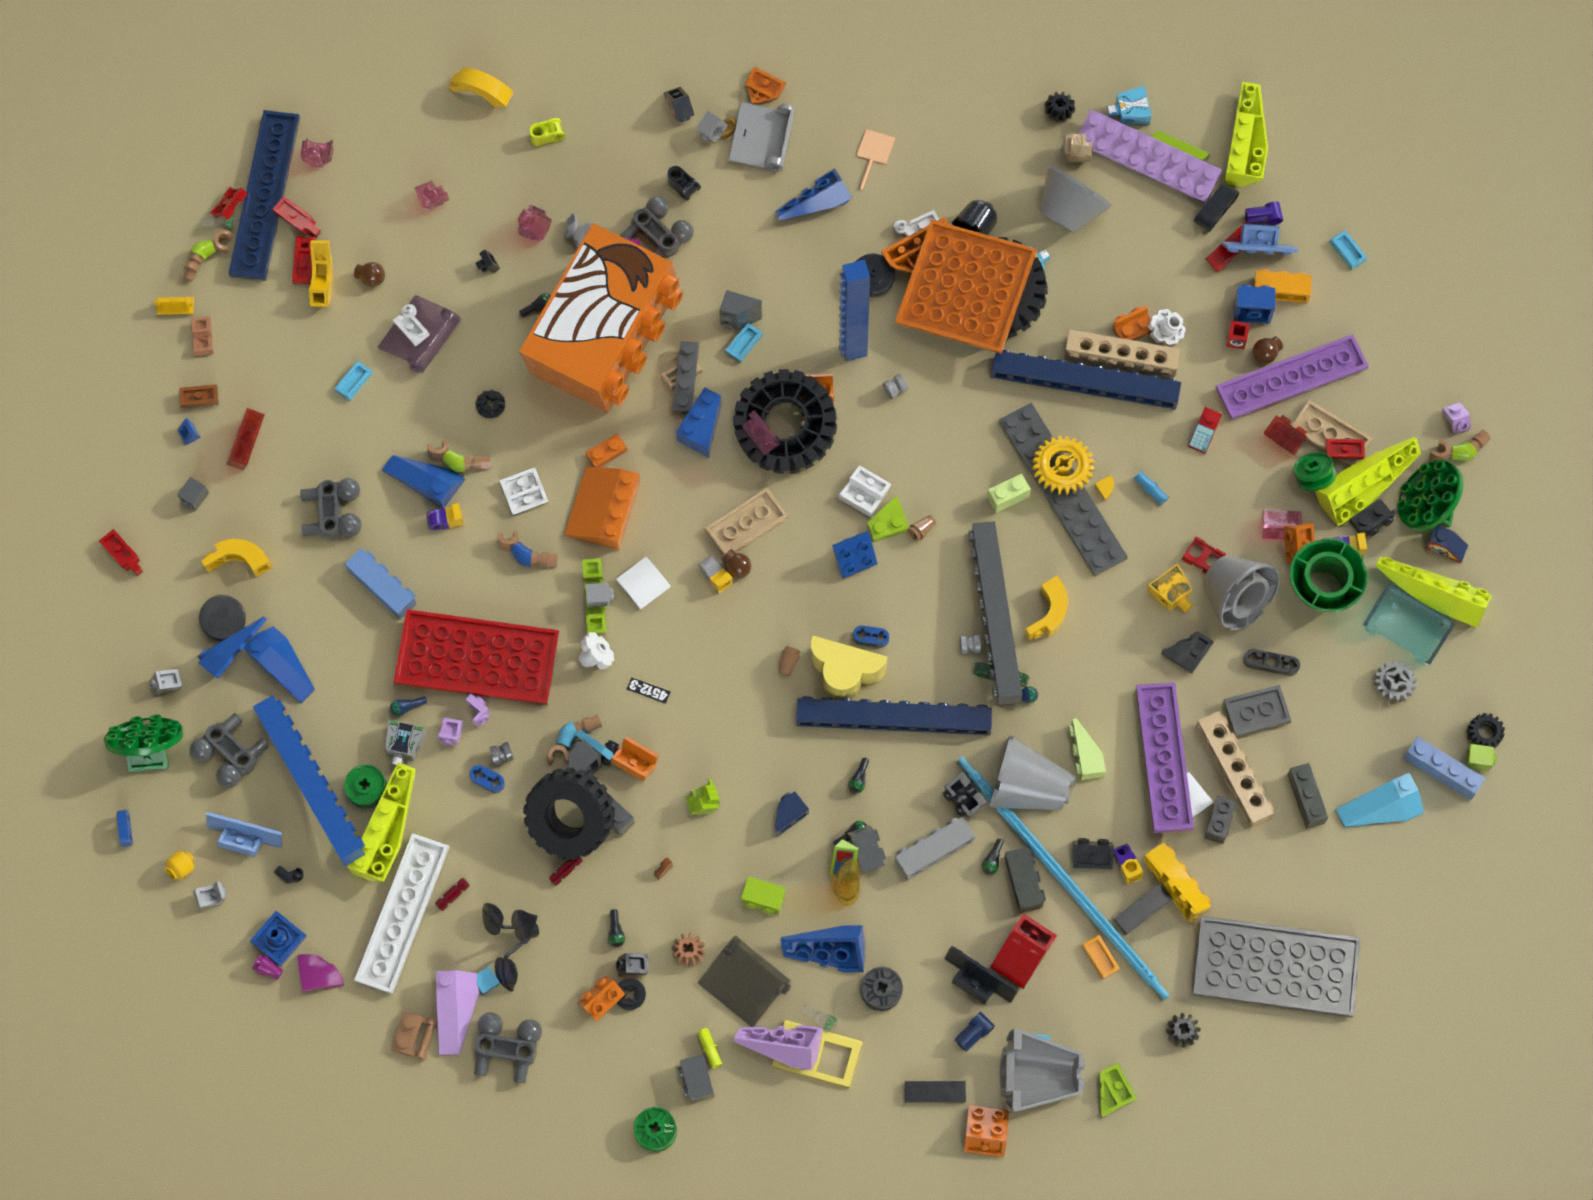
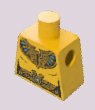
M1178 564L1148 586V593L1168 610L1179 606L1186 613L1193 607L1192 603L1187 599L1191 596L1193 589Z

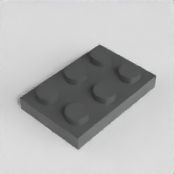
M1280 685L1223 700L1233 733L1236 737L1288 724L1292 721Z

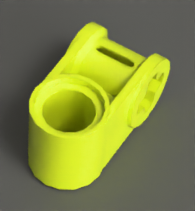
M559 118L535 123L529 129L530 141L535 146L559 142L566 137L565 132L562 131Z

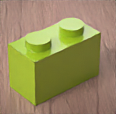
M748 876L741 897V903L749 909H763V912L769 915L779 914L786 895V888Z

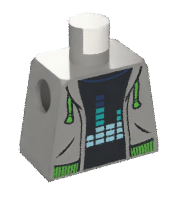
M389 719L386 752L388 755L393 756L391 763L393 767H396L398 762L403 764L405 759L415 760L427 735L425 727Z

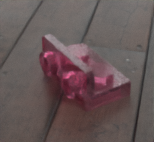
M754 410L749 414L750 420L742 427L761 452L767 455L780 443Z
M1263 510L1262 538L1284 540V526L1303 524L1301 511Z

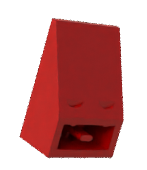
M1023 914L990 968L1024 989L1054 944L1057 935Z

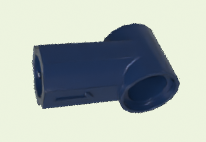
M980 1011L954 1040L962 1050L967 1052L981 1038L986 1037L995 1025Z

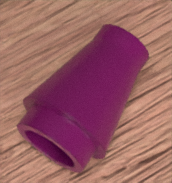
M259 955L252 967L256 971L255 973L276 980L283 973V969L266 955Z

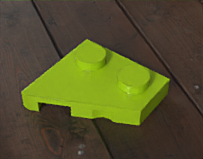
M895 496L867 523L873 542L908 531L909 525L898 496Z
M1118 1063L1099 1073L1102 1118L1137 1100Z

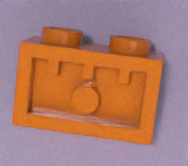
M1137 307L1127 315L1122 314L1118 316L1113 323V330L1117 337L1136 341L1151 334L1152 331L1148 328L1150 319L1148 307Z
M1307 522L1297 526L1286 525L1283 527L1287 563H1292L1294 556L1304 545L1315 541L1314 523Z

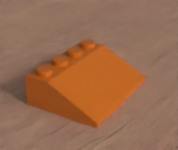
M586 466L564 536L619 550L641 482L639 473L619 468Z

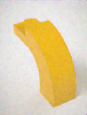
M462 68L460 72H456L448 86L453 92L469 91L478 94L493 107H506L514 93L497 78L472 68Z
M311 240L312 279L309 287L310 307H329L333 284V259L330 250V240Z
M243 539L220 541L214 544L217 551L207 554L201 560L208 573L232 560L245 562L252 569L256 577L273 568L265 553L257 545Z
M1058 575L1041 585L1040 592L1048 602L1049 612L1043 619L1025 629L1024 635L1028 641L1033 638L1035 640L1044 635V632L1048 637H1051L1058 631L1065 619L1068 597Z

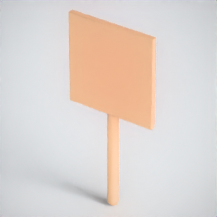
M866 129L857 153L858 157L869 160L860 185L861 190L866 182L872 162L887 164L895 137Z

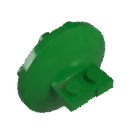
M1446 460L1423 463L1409 477L1406 483L1401 486V493L1397 503L1401 521L1409 528L1417 531L1429 530L1439 524L1444 528L1451 527L1453 511L1460 501L1464 485L1463 476L1459 468ZM1403 493L1406 495V500L1401 499Z
M159 714L152 715L150 718L135 716L128 722L108 728V732L104 736V745L109 752L126 756L129 772L144 771L145 769H165L169 766L166 749L180 742L184 732L179 721L162 718ZM150 720V723L143 724L142 721Z

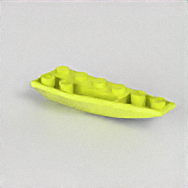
M1242 82L1224 179V182L1228 185L1244 187L1263 181L1268 152L1261 87L1259 84Z
M1412 437L1357 462L1337 474L1335 481L1330 486L1315 491L1320 506L1336 526L1339 527L1370 506L1418 458L1421 450L1417 438Z
M1380 557L1376 564V567L1391 581L1423 604L1476 628L1492 597L1488 591L1474 588L1465 581H1458L1397 562L1389 557Z
M397 763L361 838L365 844V847L362 849L366 855L350 863L348 866L353 875L369 881H385L401 847L416 773L415 768Z

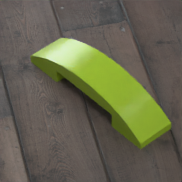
M583 559L587 634L589 632L604 634L607 633L605 606L588 607L586 598V584L604 583L602 559Z

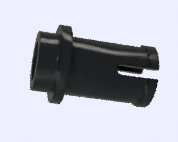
M611 740L605 743L606 748L613 754L619 750L618 743ZM602 755L600 758L601 763L610 766L611 759L609 760Z

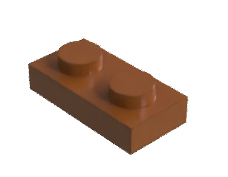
M217 384L179 388L181 408L219 404Z

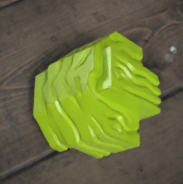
M708 779V784L690 790L692 796L685 798L690 815L712 813L719 809L720 799L712 779Z

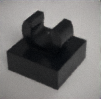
M485 249L479 253L482 259L475 263L478 270L481 269L482 272H485L489 269L495 273L500 269L492 253Z

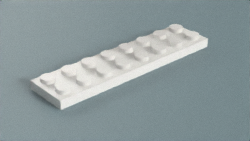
M412 833L354 979L355 982L393 995L449 851V845Z

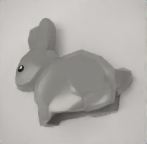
M572 213L567 218L568 227L565 230V239L568 241L572 240L577 250L592 223L586 222L578 226L577 216L575 213Z

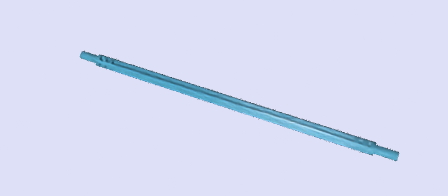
M961 757L957 761L958 764L990 802L994 789L977 770L971 767L964 757ZM995 808L1149 987L1152 986L1165 1001L1170 995L1157 981L1158 978L1010 808Z

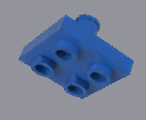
M868 531L832 545L842 578L878 564Z
M275 911L250 942L281 967L307 935L279 912Z

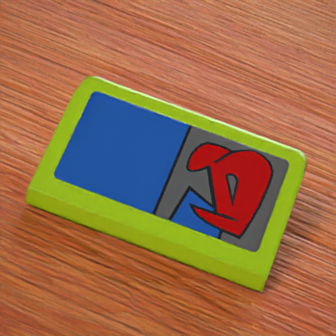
M842 839L834 847L830 875L853 878L859 848Z

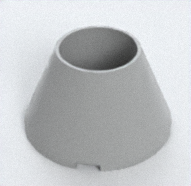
M1051 164L1049 165L1040 212L1065 229L1075 233L1112 206L1109 201L1095 191L1090 190L1080 181Z
M1227 555L1219 558L1208 569L1204 578V588L1220 623L1229 630L1235 631L1249 626L1264 613L1262 609L1268 601L1272 603L1276 596L1280 576L1277 569L1270 564Z

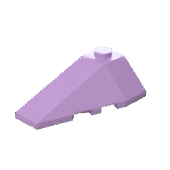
M457 970L436 971L439 1055H460L467 1034V1028L479 997V987L477 986L478 973Z
M796 1025V1029H784V1026H778V1029L767 1030L765 1027H740L733 1039L735 1043L790 1067L812 1070L818 1058L823 1028Z

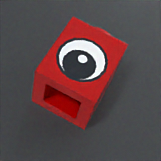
M1231 320L1226 347L1244 350L1250 324Z

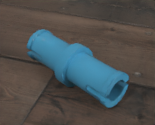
M1140 471L1135 476L1134 480L1160 506L1167 501L1169 496L1157 486L1156 482H1153L1146 476L1143 471Z

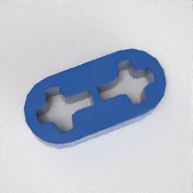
M862 625L854 629L853 639L860 645L882 648L889 643V633L883 628ZM861 631L864 632V635H867L864 636L863 639H860L859 635H857L860 634ZM880 634H883V638H886L882 642H879L878 638H876Z
M476 765L470 770V778L473 783L494 793H499L504 789L505 781L500 774L481 765ZM480 771H482V775L486 778L484 779L482 777H478V779H476L474 773H479ZM489 779L493 781L499 779L500 786L496 785L493 787Z
M128 810L117 811L121 847L132 846L133 839Z

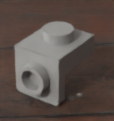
M216 881L211 886L193 890L198 910L219 906L226 898V889L222 886L221 881Z

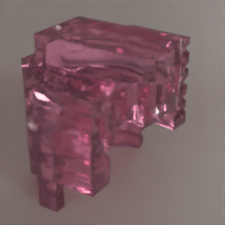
M306 138V141H302L300 157L302 161L310 164L311 167L323 168L325 164L332 161L333 140L327 143H315Z
M432 180L414 187L424 209H434L449 200L448 194L444 191L442 185L436 187Z
M530 205L527 210L523 209L518 217L519 235L527 239L529 238V240L540 242L549 231L552 219L546 216L544 210Z

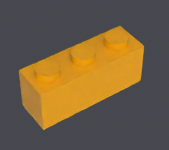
M1267 269L1256 270L1253 287L1267 285L1275 288V300L1308 303L1311 296L1312 275H1307L1306 273L1293 274L1286 271L1270 272Z

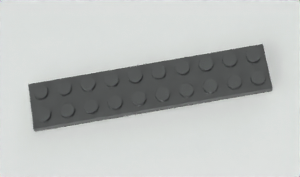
M1029 403L999 419L1002 429L1094 577L1127 560L1128 556L1084 486L1082 490L1076 486V493L1069 489L1068 495L1062 489L1061 494L1058 495L1057 488L1051 493V486L1044 489L1045 481L1040 484L1038 483L1041 476L1034 477L1035 472L1038 471L1032 470V467L1035 465L1032 460L1037 458L1034 453L1040 451L1038 446H1045V440L1051 443V437L1053 436L1033 404ZM1063 452L1057 453L1051 458V468L1055 466L1056 458L1064 455ZM1071 468V472L1069 475L1075 472L1073 468Z

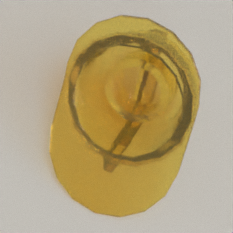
M856 859L845 861L831 880V891L843 905H852L860 894L861 868Z

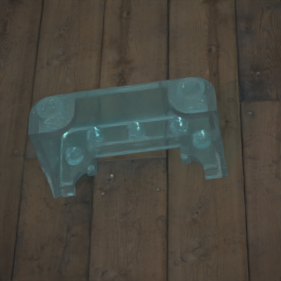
M1391 584L1385 587L1363 623L1367 632L1372 635L1376 633L1382 634L1412 652L1416 656L1415 660L1424 666L1426 663L1429 665L1432 663L1456 624L1451 619Z

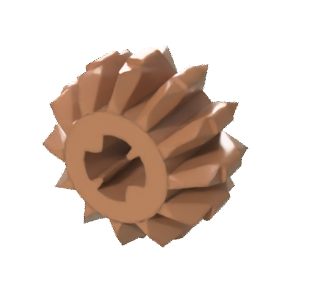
M689 933L688 938L681 934L682 940L676 938L675 943L677 945H672V950L676 951L672 954L673 958H678V964L684 961L685 967H688L689 962L696 966L695 959L700 962L703 960L700 955L705 954V950L702 949L705 944L704 942H699L700 936L698 935L693 939L692 933ZM685 947L688 949L692 947V952L688 951L685 953Z

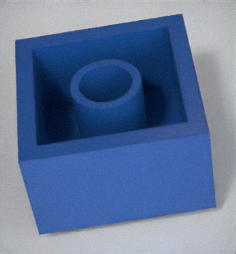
M1251 285L1238 286L1233 301V321L1270 324L1275 311V288L1267 285L1252 287Z

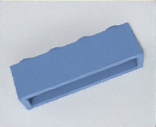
M361 548L345 563L347 570L399 619L403 618L406 615V610H411L416 605L415 594L409 588L405 590L401 586L402 582L395 575L391 577L388 574L389 570L382 563L379 565L374 561L376 558L371 552H365Z
M1418 736L1403 758L1470 800L1473 799L1486 779Z

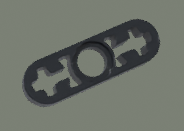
M1257 649L1248 650L1243 659L1244 664L1249 668L1288 676L1297 674L1300 669V661L1296 657ZM1251 655H1255V659L1259 660H1255V662L1252 663L1249 657H1251ZM1262 656H1264L1263 665L1260 664ZM1268 658H1274L1277 661V665L1270 667L1266 661ZM1281 660H1284V662H1283L1284 665L1282 666V669H1281V668H1279L1280 665H1281ZM1289 662L1293 663V670H1289V666H1287Z

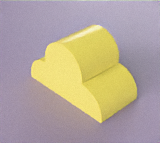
M817 636L812 637V663L818 671L823 673L824 690L834 700L854 698L859 693L861 685H873L879 682L886 673L887 656Z

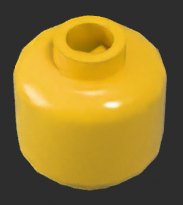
M176 851L166 860L165 872L173 880H183L195 868L193 863L194 857L189 852Z

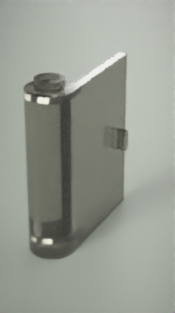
M736 935L727 943L698 981L699 985L751 1027H755L777 996L781 994L786 995L792 987L790 985L791 980Z

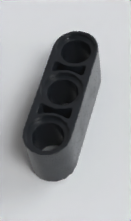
M1222 183L1199 211L1194 222L1210 232L1236 201L1240 192L1227 183Z

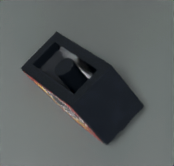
M681 87L664 92L673 117L677 121L684 122L689 120L691 116H694L689 95Z

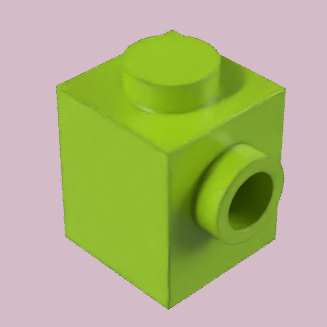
M1470 744L1466 752L1465 766L1470 769L1489 771L1496 764L1497 754H1494V747Z

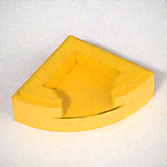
M1112 475L1095 483V487L1104 501L1113 492L1114 480Z

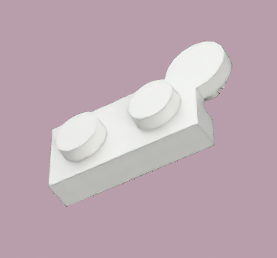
M932 210L911 220L910 223L898 220L894 224V231L899 235L905 234L907 237L928 226L931 220L937 221L939 218L936 212Z
M408 304L402 308V315L397 316L393 321L416 347L430 334L414 317L417 313L415 306Z

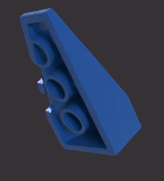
M392 455L382 469L383 472L442 509L446 507L465 481V478L451 469Z
M262 616L210 647L208 651L204 649L197 657L200 659L197 663L218 679L234 660L233 656L245 647L246 641L255 635L267 618Z
M843 925L784 936L780 939L783 956L803 962L812 961L820 963L822 967L828 965L838 968L837 971L864 972L865 938L863 925Z

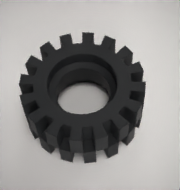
M1487 713L1477 715L1471 721L1467 730V734H1469L1467 738L1471 740L1470 744L1496 748L1505 735L1503 733L1505 727H1502L1503 722H1499V717L1497 716L1495 718L1492 717L1493 714L1491 713L1489 715ZM1483 725L1489 726L1493 731V736L1488 739L1481 737L1479 727Z

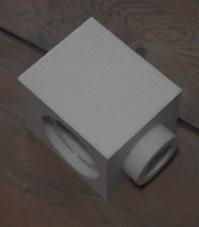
M707 111L696 129L701 133L699 136L707 142L711 140L716 143L728 125Z
M609 583L586 584L587 606H611V600H614V589L610 588Z

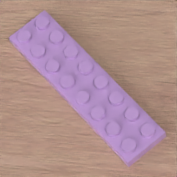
M1092 109L1079 134H1086V142L1092 143L1093 152L1205 204L1222 173L1220 168Z

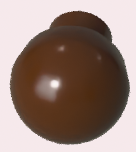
M368 262L364 265L357 264L354 270V278L360 279L368 287H377L383 283L385 271L377 262Z
M1276 336L1271 339H1260L1253 346V356L1260 363H1271L1277 358L1279 351L1283 349V343Z
M730 549L721 558L725 563L726 572L734 579L745 578L751 571V561L743 553H735Z

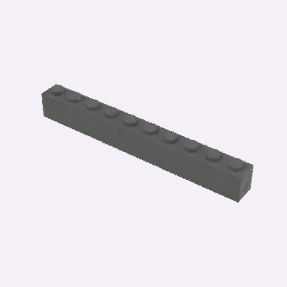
M995 521L972 523V529L968 531L969 542H973L971 556L976 561L974 575L978 576L979 581L976 582L977 593L981 594L979 609L984 613L981 621L982 628H986L987 633L984 634L985 646H989L987 661L992 666L989 673L990 680L994 681L995 687H992L993 699L997 698V705L1021 703L1022 689Z

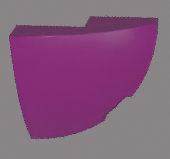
M298 955L303 992L321 988L330 989L344 985L341 974L333 964L328 963L317 955Z

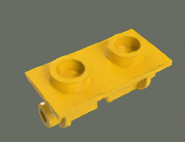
M158 297L154 300L155 307H157L156 315L194 314V297Z

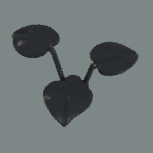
M484 903L482 918L485 929L491 935H498L501 929H515V936L520 941L518 945L504 955V958L498 957L495 961V974L498 981L507 990L514 991L518 972L515 963L508 959V957L522 945L527 944L530 939L538 937L539 927L536 924L538 916L524 910H515L511 917L512 925H503L504 916L501 910L492 903Z

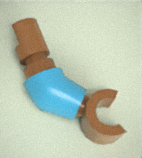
M595 715L590 718H584L580 723L578 721L574 723L571 721L565 724L560 729L556 742L558 745L553 746L548 751V764L551 765L553 763L552 756L555 753L563 754L564 761L568 763L569 755L567 749H570L575 739H578L576 733L579 730L586 731L587 733L602 727L599 716Z

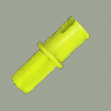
M701 1029L697 1034L703 1046L702 1052L706 1054L710 1068H717L723 1064L716 1049L718 1046L714 1044L709 1029Z

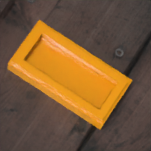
M1100 935L1082 944L1083 949L1102 980L1120 970Z

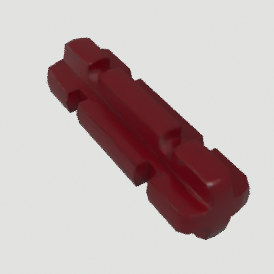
M581 856L578 859L567 860L556 870V874L553 873L549 877L550 882L557 886L562 878L565 879L575 869L576 865L578 866L582 863Z
M461 878L456 886L453 885L443 895L442 899L439 898L435 902L436 906L441 911H444L448 907L447 904H451L462 894L463 890L465 891L469 888V883L464 878Z

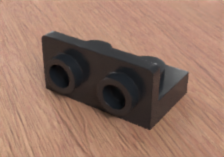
M1380 498L1352 517L1349 522L1358 533H1365V537L1368 535L1372 537L1379 531L1380 527L1383 525L1387 527L1394 521L1393 518L1396 511H1390Z
M1078 838V841H1073V868L1113 869L1114 845L1108 839L1089 841L1090 839Z

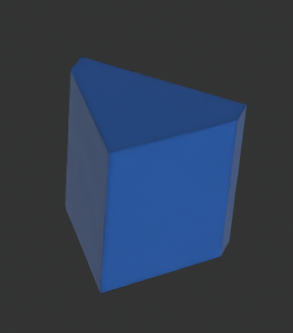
M188 418L184 419L177 429L185 445L201 438L193 422Z

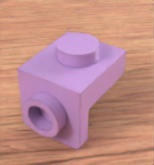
M1460 402L1443 408V414L1451 423L1454 435L1470 430V414Z
M470 694L466 698V702L469 707L478 713L472 720L474 725L478 727L480 724L483 725L487 722L490 712L482 698L479 696L475 698Z
M443 718L441 731L437 736L439 742L446 746L459 745L463 721Z

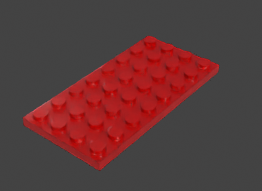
M407 609L394 684L548 705L559 630Z

